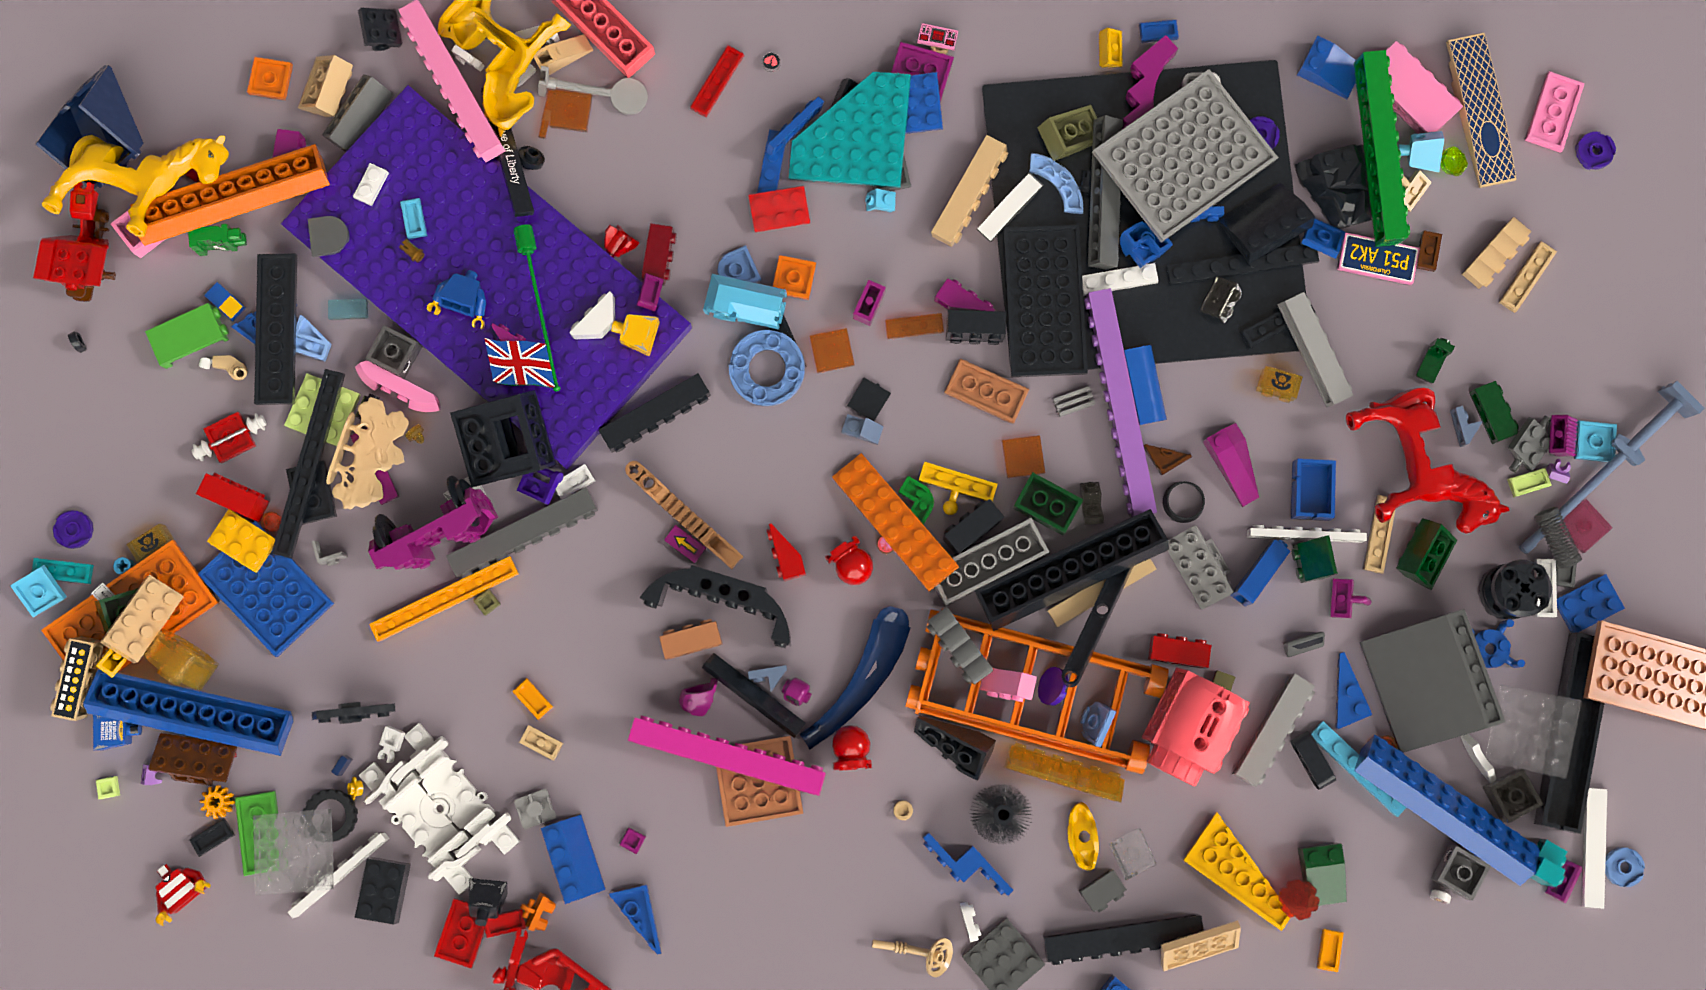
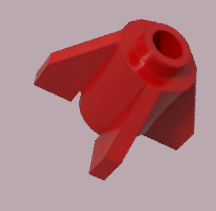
M609 225L605 230V251L613 258L615 256L620 257L636 249L640 243L624 232L619 225L616 227Z

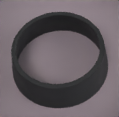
M1187 481L1177 482L1165 491L1163 508L1172 520L1179 523H1189L1196 520L1203 512L1205 496L1196 484ZM1183 483L1194 486L1200 492L1203 501L1201 510L1196 515L1188 518L1176 515L1169 506L1170 492L1174 487Z

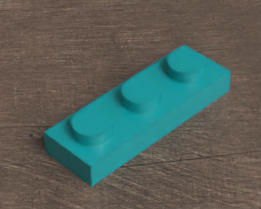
M34 558L31 572L45 565L55 580L91 584L94 565Z

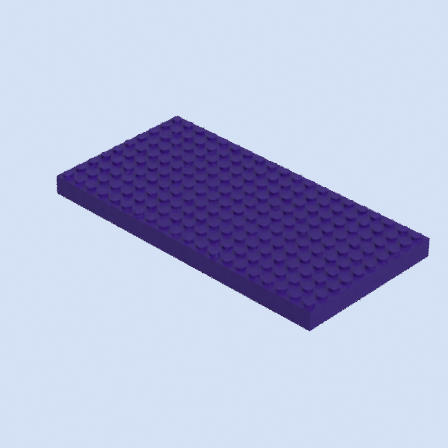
M407 85L327 172L330 185L310 191L281 222V225L311 250L308 219L333 216L342 220L349 230L348 243L339 253L319 256V258L487 402L535 390L554 459L568 470L600 434L599 429L608 425L691 331L692 325L660 297L655 311L637 306L642 282L530 187H528L534 215L515 217L500 162L495 158L488 162H485L482 157L478 158L473 150L475 147L474 143H469L464 132ZM370 163L389 172L372 206L353 197ZM416 198L421 200L427 236L409 239L418 249H422L425 254L418 263L416 261L413 262L411 257L399 248L400 244L404 245L402 242L408 239L400 202ZM520 225H531L533 228L537 249L530 256L558 386L561 387L558 392L554 391L553 388L543 386H509L493 382L485 338L500 341L492 328V323L497 326L499 324L506 326L510 329L509 333L514 336L518 333L526 338L525 341L545 344L527 256L517 251L513 229ZM468 270L476 272L478 275L476 280L480 282V288L484 290L486 299L485 314L482 316V320L485 322L484 328H480L481 321L475 323V328L472 326V321L476 318V315L470 317L441 307V312L435 315V306L429 312L427 305L433 303L434 300L432 298L437 285L451 278L453 274L457 273L465 276ZM609 291L615 298V321L624 323L628 314L657 317L660 321L650 356L621 344V334L611 330L603 338L574 339L569 332L572 325L577 321L580 322L585 317V312L591 307L594 308L598 304V299ZM518 415L510 417L511 422L521 430Z

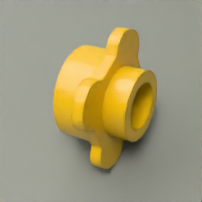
M352 777V781L347 785V792L351 795L352 800H355L356 796L363 794V783L361 780H357L356 777Z

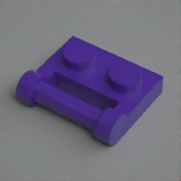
M547 468L536 471L549 477V483L533 477L535 472L524 474L516 491L549 505L558 484L563 480V473L559 471L554 472Z

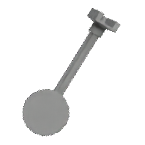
M541 66L538 96L546 97L548 88L555 90L558 88L610 97L614 108L626 115L639 113L646 106L648 100L647 90L636 79H621L615 83L612 89L557 80V78L549 77V67Z

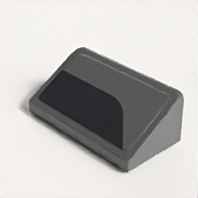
M1322 631L1284 643L1283 646L1287 657L1323 647L1325 633Z

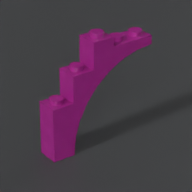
M1166 35L1136 59L1130 67L1132 76L1140 81L1130 88L1125 96L1127 103L1131 107H1135V109L1123 118V129L1154 108L1153 97L1157 79L1165 65L1178 51L1176 45Z

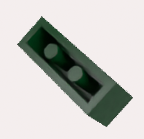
M1496 381L1469 392L1492 444L1517 435L1519 432L1518 423L1513 419L1510 413V405L1505 402L1503 390Z

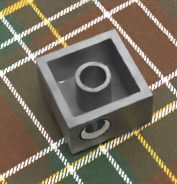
M383 325L365 359L405 380L422 346L417 341Z
M1448 845L1431 880L1464 899L1473 901L1491 866L1456 845Z

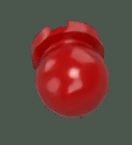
M853 536L851 538L852 542H843L830 552L832 556L827 555L825 559L829 564L836 563L835 571L844 583L860 585L870 578L873 571V561L864 549L858 548L860 540L857 536Z
M847 725L836 732L833 737L832 749L838 760L833 762V771L872 768V760H867L866 758L870 751L871 743L868 734L860 727Z

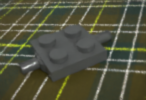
M1544 416L1540 423L1534 418L1528 417L1508 447L1515 459L1509 467L1510 471L1516 473L1521 464L1527 470L1534 471L1549 448L1550 436L1545 429L1551 421L1548 416Z

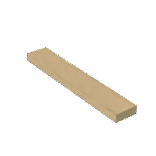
M1151 559L1133 567L1124 588L1157 570ZM1106 579L1049 609L1047 612L1056 627L1093 607Z

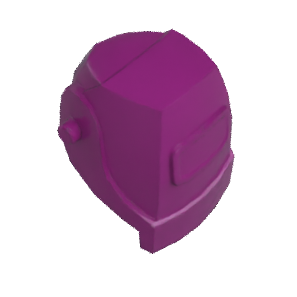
M711 678L710 683L684 688L679 696L680 707L691 715L705 716L714 700V693L718 684L717 679Z

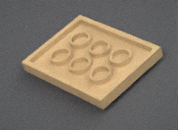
M1231 922L1162 944L1161 966L1163 972L1238 948L1241 931L1239 922Z

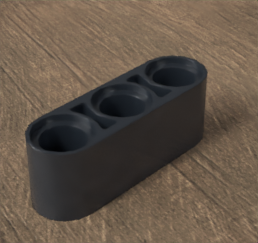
M1309 731L1290 740L1294 751L1318 790L1336 781L1332 769Z

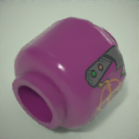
M796 677L791 680L788 679L781 691L783 698L795 706H800L803 703L807 704L812 695L809 692L810 685Z

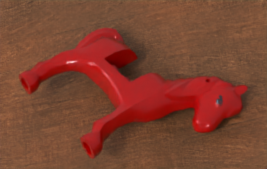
M1428 388L1410 389L1398 393L1385 402H1370L1369 408L1348 412L1346 414V422L1352 431L1358 430L1363 423L1373 420L1391 423L1397 430L1405 454L1410 486L1402 492L1388 494L1384 503L1376 504L1375 514L1379 522L1389 521L1395 509L1415 500L1425 502L1451 500L1463 503L1462 512L1456 520V527L1462 533L1468 534L1481 525L1497 522L1501 513L1510 510L1509 507L1500 504V500L1495 495L1494 490L1485 482L1468 474L1459 473L1457 470H1454L1453 464L1430 468V458L1426 455L1425 443L1420 434L1441 428L1437 414L1434 411L1435 394L1432 390Z

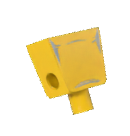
M628 314L624 323L614 321L611 331L621 334V344L650 356L660 321L657 317Z

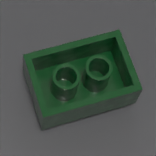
M1032 472L1012 509L1063 536L1083 499Z

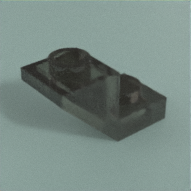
M1099 482L1080 483L1084 525L1104 523L1101 507L1102 493Z

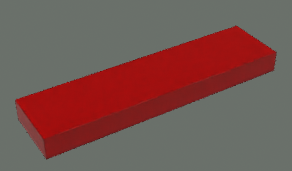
M727 45L691 104L690 108L707 118L743 59L744 53Z

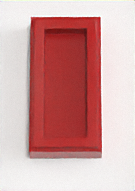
M523 909L500 913L496 919L488 918L487 925L484 926L486 938L515 932L519 929H526L525 919L522 917Z

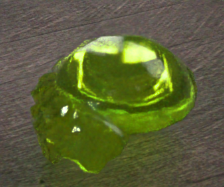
M1452 146L1442 151L1440 167L1448 175L1460 176L1466 170L1468 160L1458 147Z

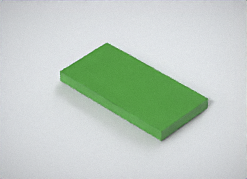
M276 791L235 797L244 876L285 870Z

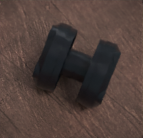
M1515 560L1493 567L1486 572L1480 583L1479 594L1488 614L1503 620H1514L1533 616L1548 607L1552 595V584L1546 569L1542 565L1529 560ZM1532 569H1534L1537 572L1536 579L1531 573ZM1538 598L1540 599V605H1539V606L1536 605V604H1537V601H1538ZM1494 602L1500 608L1499 611H1496L1494 609Z

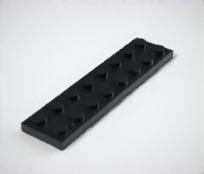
M295 253L257 254L255 405L295 404L298 255Z

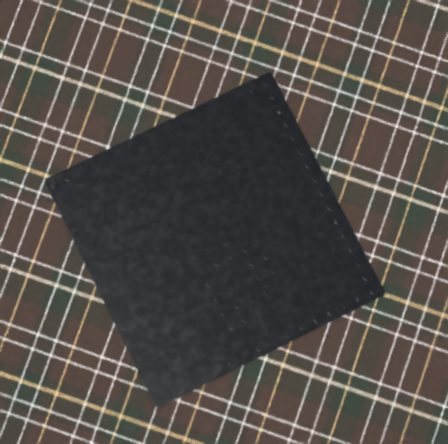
M1276 60L1162 70L1155 85L1154 107L1183 88L1182 81L1188 73H1204L1210 69L1212 73L1219 76L1221 85L1249 120L1254 117L1264 116L1274 121V124L1279 129V141L1272 149L1278 157L1277 160L1212 207L1224 206L1225 215L1279 183H1282L1294 193L1279 69ZM1131 72L983 85L982 95L986 134L1007 145L1008 152L1006 160L1003 163L1000 162L998 166V174L994 179L991 178L994 209L1029 174L1031 153L1051 158L1037 127L1050 117L1089 105L1092 106L1097 118L1106 115L1123 120L1135 109V107H1131L1127 103L1125 96L1128 90L1140 80H1136ZM1092 146L1070 156L1055 160V162L1065 167L1071 173L1078 188L1081 186L1082 170H1086V172L1087 170H1092ZM1033 174L1044 186L1006 227L1079 225L1082 276L1138 266L1130 254L1125 256L1120 245V237L1124 231L1142 221L1143 223L1146 222L1122 191H1120L1118 267L1104 270L1088 266L1091 195L1081 194L1083 214L1064 213L1063 200L1058 189L1046 178ZM1200 219L1197 222H1189L1169 237L1173 245L1156 260L1148 263H1155L1158 283L1112 291L1123 349L1127 350L1151 345L1155 364L1299 352L1289 328L1250 349L1240 332L1279 311L1280 309L1277 304L1303 292L1306 295L1303 265L1169 285L1166 269L1168 265L1241 254L1217 221L1210 222L1207 219ZM1002 229L997 235L1009 350L1004 237ZM1299 235L1276 249L1300 245ZM1084 303L1088 370L1101 369V366L1097 365L1096 362L1097 346L1094 347L1092 343L1093 328H1090L1088 323L1090 312L1089 309L1086 310Z

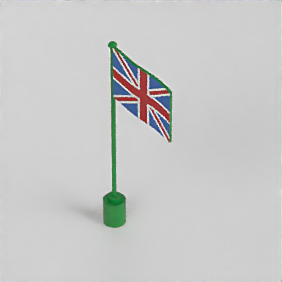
M520 225L515 227L513 232L517 251L527 256L545 344L529 341H496L485 338L493 382L509 386H543L553 388L554 391L558 392L561 387L558 386L530 256L537 249L533 228L531 225Z

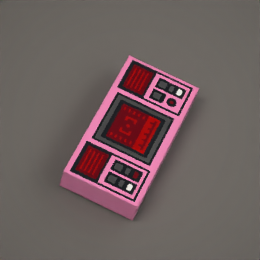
M922 24L918 43L954 50L958 31Z

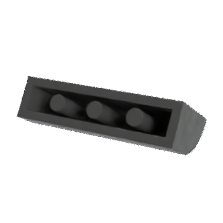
M363 74L322 136L341 150L347 152L380 116L394 94L372 76Z

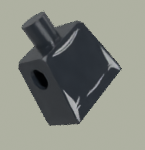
M469 879V916L476 917V925L485 926L487 925L488 918H498L508 894L507 882Z

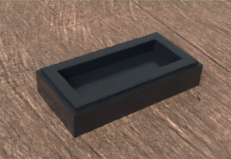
M222 819L189 841L197 855L201 857L235 836L227 820Z

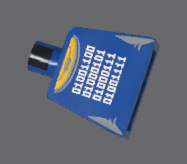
M93 715V750L102 751L129 745L132 743V736L141 735L142 733L141 725Z

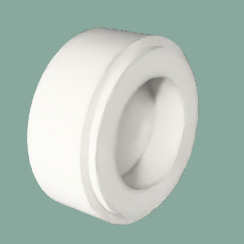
M1433 889L1430 898L1449 904L1451 895Z

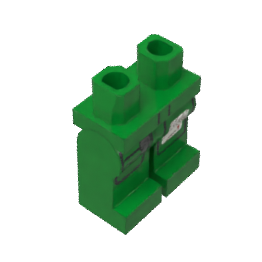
M221 224V227H201L188 232L189 247L199 256H208V250L220 249L222 251L231 250L234 252L238 251L237 246L247 245L246 234L241 233L239 227L231 228L228 224Z

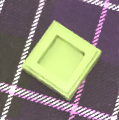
M118 776L96 780L98 799L120 796Z

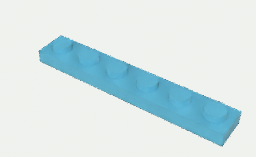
M1321 721L1311 732L1316 743L1395 817H1398L1407 808L1354 771L1359 754L1324 721Z

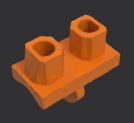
M540 892L537 900L530 898L528 904L522 903L520 908L525 910L522 917L528 919L525 925L528 927V930L533 932L535 929L545 931L548 920L542 918L541 914L543 911L552 914L556 907V903L550 900L544 893Z

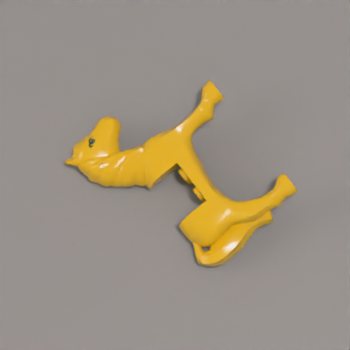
M455 0L440 17L438 34L442 37L453 39L464 50H471L477 47L485 38L502 49L485 69L487 73L485 74L486 81L482 95L484 114L491 123L498 127L499 135L502 137L504 130H509L524 113L534 106V96L532 93L527 91L514 93L520 76L526 71L533 57L543 44L557 32L567 30L571 24L556 12L552 20L542 22L530 38L524 39L501 27L493 20L490 13L491 0Z
M94 135L84 136L74 145L69 167L62 173L59 180L51 186L50 193L43 200L42 206L51 213L59 214L63 207L62 200L65 195L79 182L93 180L110 184L138 196L133 206L128 210L131 220L127 223L126 228L130 233L144 237L147 231L144 219L149 205L156 197L165 195L182 175L193 168L203 184L216 181L219 176L220 166L229 157V152L223 145L225 136L221 135L215 140L196 138L185 142L161 157L148 155L140 163L137 170L116 164L124 152L121 146L106 143Z

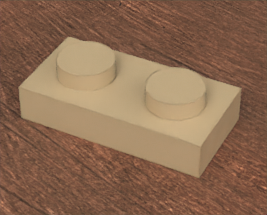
M528 725L519 742L555 761L564 744Z

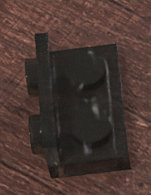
M1217 276L1200 310L1203 313L1219 318L1222 323H1225L1227 318L1231 317L1235 303L1241 298L1242 293L1238 283Z

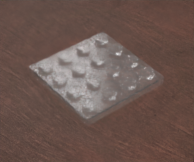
M1500 685L1497 699L1506 722L1491 727L1485 755L1488 762L1567 779L1582 701Z
M331 809L253 816L255 896L334 889Z

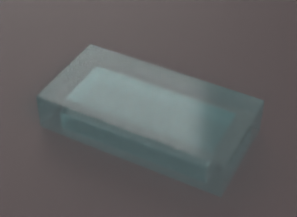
M366 298L328 300V319H368V300Z

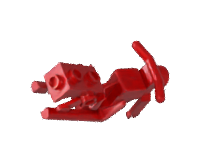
M521 929L516 932L508 968L506 966L502 969L498 967L492 975V978H494L493 984L505 983L504 990H516L512 988L515 979L518 983L534 990H540L547 985H555L560 990H570L574 974H577L590 984L584 990H612L556 948L550 949L520 965L526 940L528 939V932L526 930L524 936L521 937Z

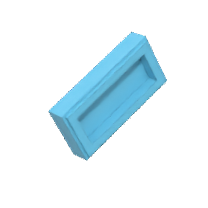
M420 198L401 201L408 240L427 236Z

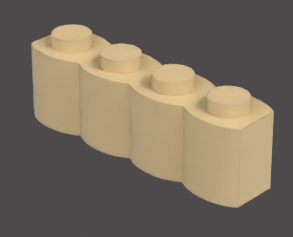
M1513 217L1466 268L1462 275L1478 289L1482 286L1487 287L1494 280L1492 278L1495 272L1499 274L1506 266L1504 262L1507 258L1511 260L1518 253L1517 247L1519 245L1524 246L1530 239L1528 235L1531 231Z

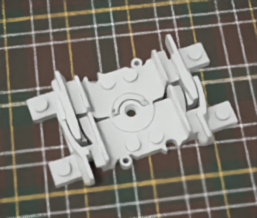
M418 723L404 736L416 750L410 756V762L400 761L387 775L376 762H373L359 775L372 791L364 802L370 804L380 794H386L379 803L383 806L384 810L387 809L390 813L396 814L391 818V822L395 825L402 823L403 829L415 842V848H418L420 845L426 847V852L422 856L428 857V863H431L434 867L429 872L428 878L438 881L444 876L456 892L461 894L469 887V879L473 878L463 865L482 850L478 845L479 843L486 846L493 841L505 855L520 840L506 825L511 820L509 813L502 815L495 823H490V820L496 815L494 813L495 810L489 804L483 803L488 798L487 793L479 792L476 795L477 789L464 775V769L455 772L453 765L457 761L451 760L443 751L448 746V741L443 736L438 737L434 741L421 723ZM439 804L443 806L442 812L437 811ZM454 824H456L460 829L464 828L465 830L459 831ZM464 844L463 847H461L460 849L454 851V853L456 854V855L454 856L451 851L454 850V849L459 848L460 846H462V845Z

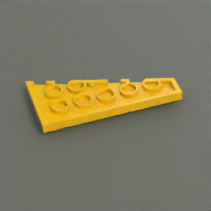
M1215 812L1183 861L1282 931L1293 914L1279 895L1276 894L1243 846L1237 841L1229 827L1223 822L1218 812Z

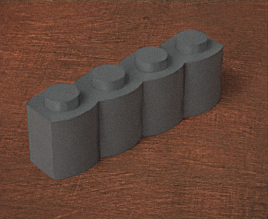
M945 607L927 621L929 624L926 626L933 636L935 634L940 639L938 644L944 652L949 651L952 655L950 658L951 662L956 668L960 666L964 672L961 675L968 684L971 682L975 685L994 671L948 607Z

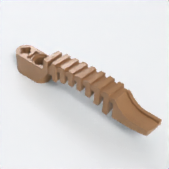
M631 461L626 465L625 471L629 478L666 512L668 511L673 518L675 517L677 522L729 568L733 569L743 558V555L692 512L690 508L685 506L680 499L678 500L643 465L637 461ZM634 469H636V470H638L639 472L636 474V473H633L632 471H633ZM648 480H653V485L646 488L645 483Z

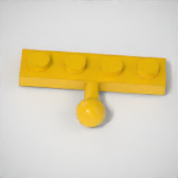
M924 462L919 477L921 482L951 490L949 500L943 504V511L947 515H954L957 512L958 505L956 501L959 493L980 500L984 499L987 501L990 499L993 501L998 485L928 462Z

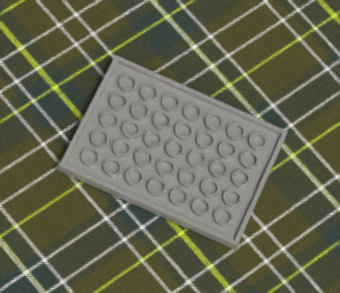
M1210 69L1092 152L1161 243L1278 158Z

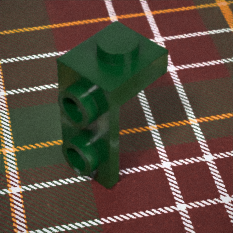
M1437 338L1431 342L1416 373L1418 378L1431 384L1435 382L1446 357L1455 348V346L1450 344L1449 340Z

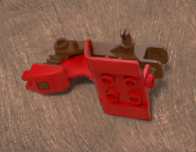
M79 182L70 192L69 211L72 218L80 219V225H72L73 228H80L79 236L66 235L42 238L33 278L61 283L65 286L68 296L73 297L76 301L89 302L92 299L94 286L100 287L101 280L104 279L115 280L116 273L104 270L109 243L108 239L102 238L104 231H109V228H105V223L109 221V213L104 209H98L97 200L99 194L94 190V184L87 182L86 188L82 189L83 183Z

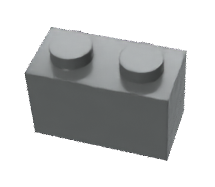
M1110 869L1080 889L1079 892L1093 912H1101L1108 907L1107 903L1111 900L1117 901L1124 896L1123 892L1127 889L1115 871Z

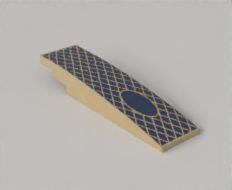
M1485 33L1448 40L1446 45L1451 59L1449 67L1453 78L1451 85L1454 96L1459 99L1463 106L1459 110V115L1479 188L1516 181L1506 120Z

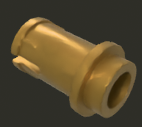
M408 239L402 242L404 245L400 244L399 246L401 250L411 257L413 262L416 261L418 263L425 256L423 250L418 249Z

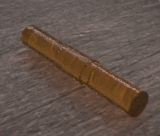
M548 90L538 136L542 139H546L556 93L552 90Z

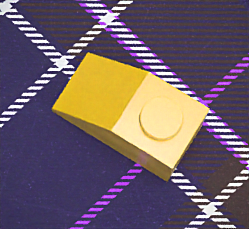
M108 648L96 667L113 678L127 659Z

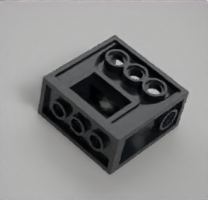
M535 390L450 413L471 488L540 471L556 465ZM517 415L528 451L521 454L510 417Z

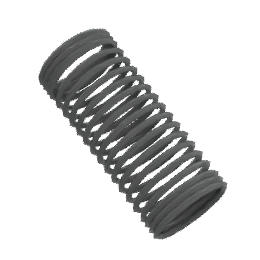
M1552 507L1536 514L1534 518L1536 522H1540L1538 523L1539 528L1543 532L1542 535H1545L1544 538H1546L1545 541H1548L1547 544H1550L1548 547L1552 551L1553 557H1555L1554 560H1556L1558 569H1564L1579 563L1582 558L1576 544L1572 541L1573 538H1571L1564 519L1560 516L1561 513H1559L1558 507Z

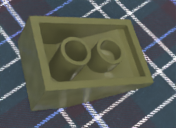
M1091 105L1050 117L1037 127L1053 161L1070 156L1093 145V120L1097 119V116Z

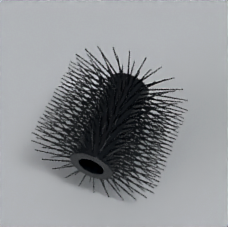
M998 784V786L984 789V796L978 793L980 796L977 797L980 800L974 799L983 805L975 804L988 809L986 811L989 812L969 814L982 815L971 817L978 818L971 820L972 822H977L974 825L978 828V834L987 828L981 834V837L985 836V839L1004 845V843L1014 841L1011 839L1004 840V838H1020L1019 835L1022 834L1019 830L1025 832L1021 828L1027 829L1021 825L1024 823L1013 819L1021 816L1014 815L1032 814L1022 813L1029 812L1030 810L1024 809L1031 807L1026 806L1023 795L1015 800L1021 794L1020 792L1014 793V790H1009L1014 788L1005 784ZM1002 809L1004 816L999 819L998 812Z

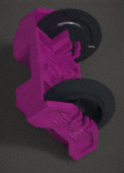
M449 476L447 478V488L451 499L440 505L444 516L414 531L411 524H405L397 528L387 516L378 514L375 517V525L373 526L374 539L369 541L368 549L376 569L384 567H394L396 570L402 568L425 569L431 565L430 562L435 560L430 547L441 543V539L446 537L447 540L462 541L463 543L478 541L480 536L486 533L493 520L498 518L491 500L481 489L475 490L471 488L466 480H459L455 476Z

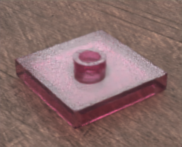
M1587 499L1583 500L1564 518L1565 525H1567L1571 538H1573L1572 541H1574V544L1582 553L1587 552L1613 528Z

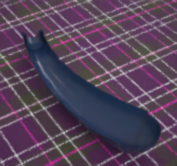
M889 606L881 610L877 618L873 619L863 656L849 685L837 702L817 722L800 734L809 750L847 723L871 700L889 677L904 650L911 629L908 616L904 610ZM876 662L877 668L872 672V674L868 678H866L870 670L872 669L874 663Z

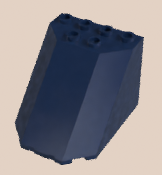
M104 65L62 106L36 142V145L65 170L70 165V156L74 145L79 139L88 135H94L106 143L121 146L124 152L116 164L122 167H126L130 163L129 160L131 158L135 160L142 152L140 148L143 145V140L115 74L109 65ZM93 180L81 182L84 186H87V182H91L94 184V189L96 187L101 188L105 184Z

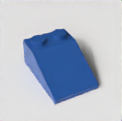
M1317 36L1297 76L1348 99L1356 83L1354 62L1356 60L1335 43Z

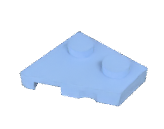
M300 315L296 325V353L325 362L332 344L304 316Z

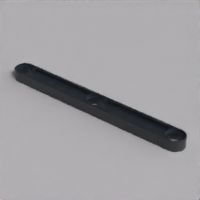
M1133 567L1106 579L1062 672V680L1067 687H1075L1079 684ZM1100 606H1105L1108 608V611L1105 614H1099L1097 609ZM1069 673L1076 675V679L1072 682L1065 679Z

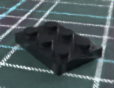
M324 460L320 461L302 525L337 517L331 485L327 484L328 471ZM296 467L286 469L290 488Z

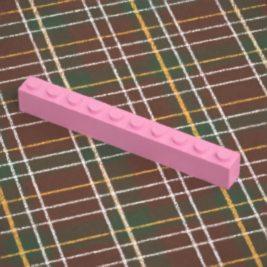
M414 0L399 9L398 11L402 16L399 20L404 28H409L410 31L407 34L412 42H417L418 45L415 48L420 56H425L424 64L429 71L432 70L434 72L431 76L435 83L442 86L440 92L445 100L449 99L450 103L448 106L452 113H457L459 116L456 120L461 128L465 127L467 132L464 134L469 143H474L475 147L473 150L477 157H482L485 162H488L505 152L419 0Z

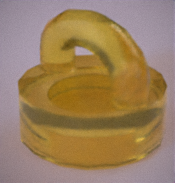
M417 424L405 434V437L409 442L415 440L418 444L424 443V437L421 433L424 429L420 424Z

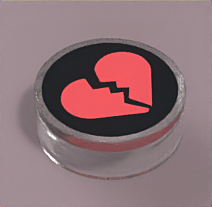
M774 52L765 54L762 58L763 68L768 72L777 71L781 66L779 55Z

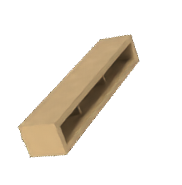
M986 135L931 232L933 238L950 247H953L954 243L957 244L959 242L963 227H967L971 221L970 215L972 211L978 209L981 202L979 201L982 194L985 195L990 187L988 183L991 178L994 179L996 177L1000 162L1003 163L1008 156L1007 145Z

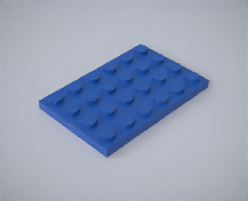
M257 521L252 523L268 533ZM224 552L219 553L198 573L201 579L275 657H279L335 604L293 559L271 553L257 573Z

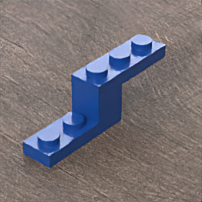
M929 832L923 837L925 840L924 846L930 852L934 850L939 855L936 859L944 867L948 865L952 869L950 874L957 882L961 879L964 883L982 867L983 869L980 872L987 880L990 878L996 883L994 887L1001 895L1005 893L1009 896L1014 891L974 846H971L954 861Z

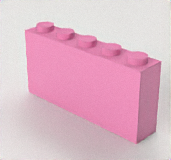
M1396 41L1386 50V54L1390 58L1388 71L1392 76L1390 88L1391 93L1394 94L1393 110L1417 134L1436 132L1441 129L1463 107L1459 99L1452 96L1447 91L1445 85L1439 83L1434 78V75L1421 65L1417 58L1412 57L1404 45Z

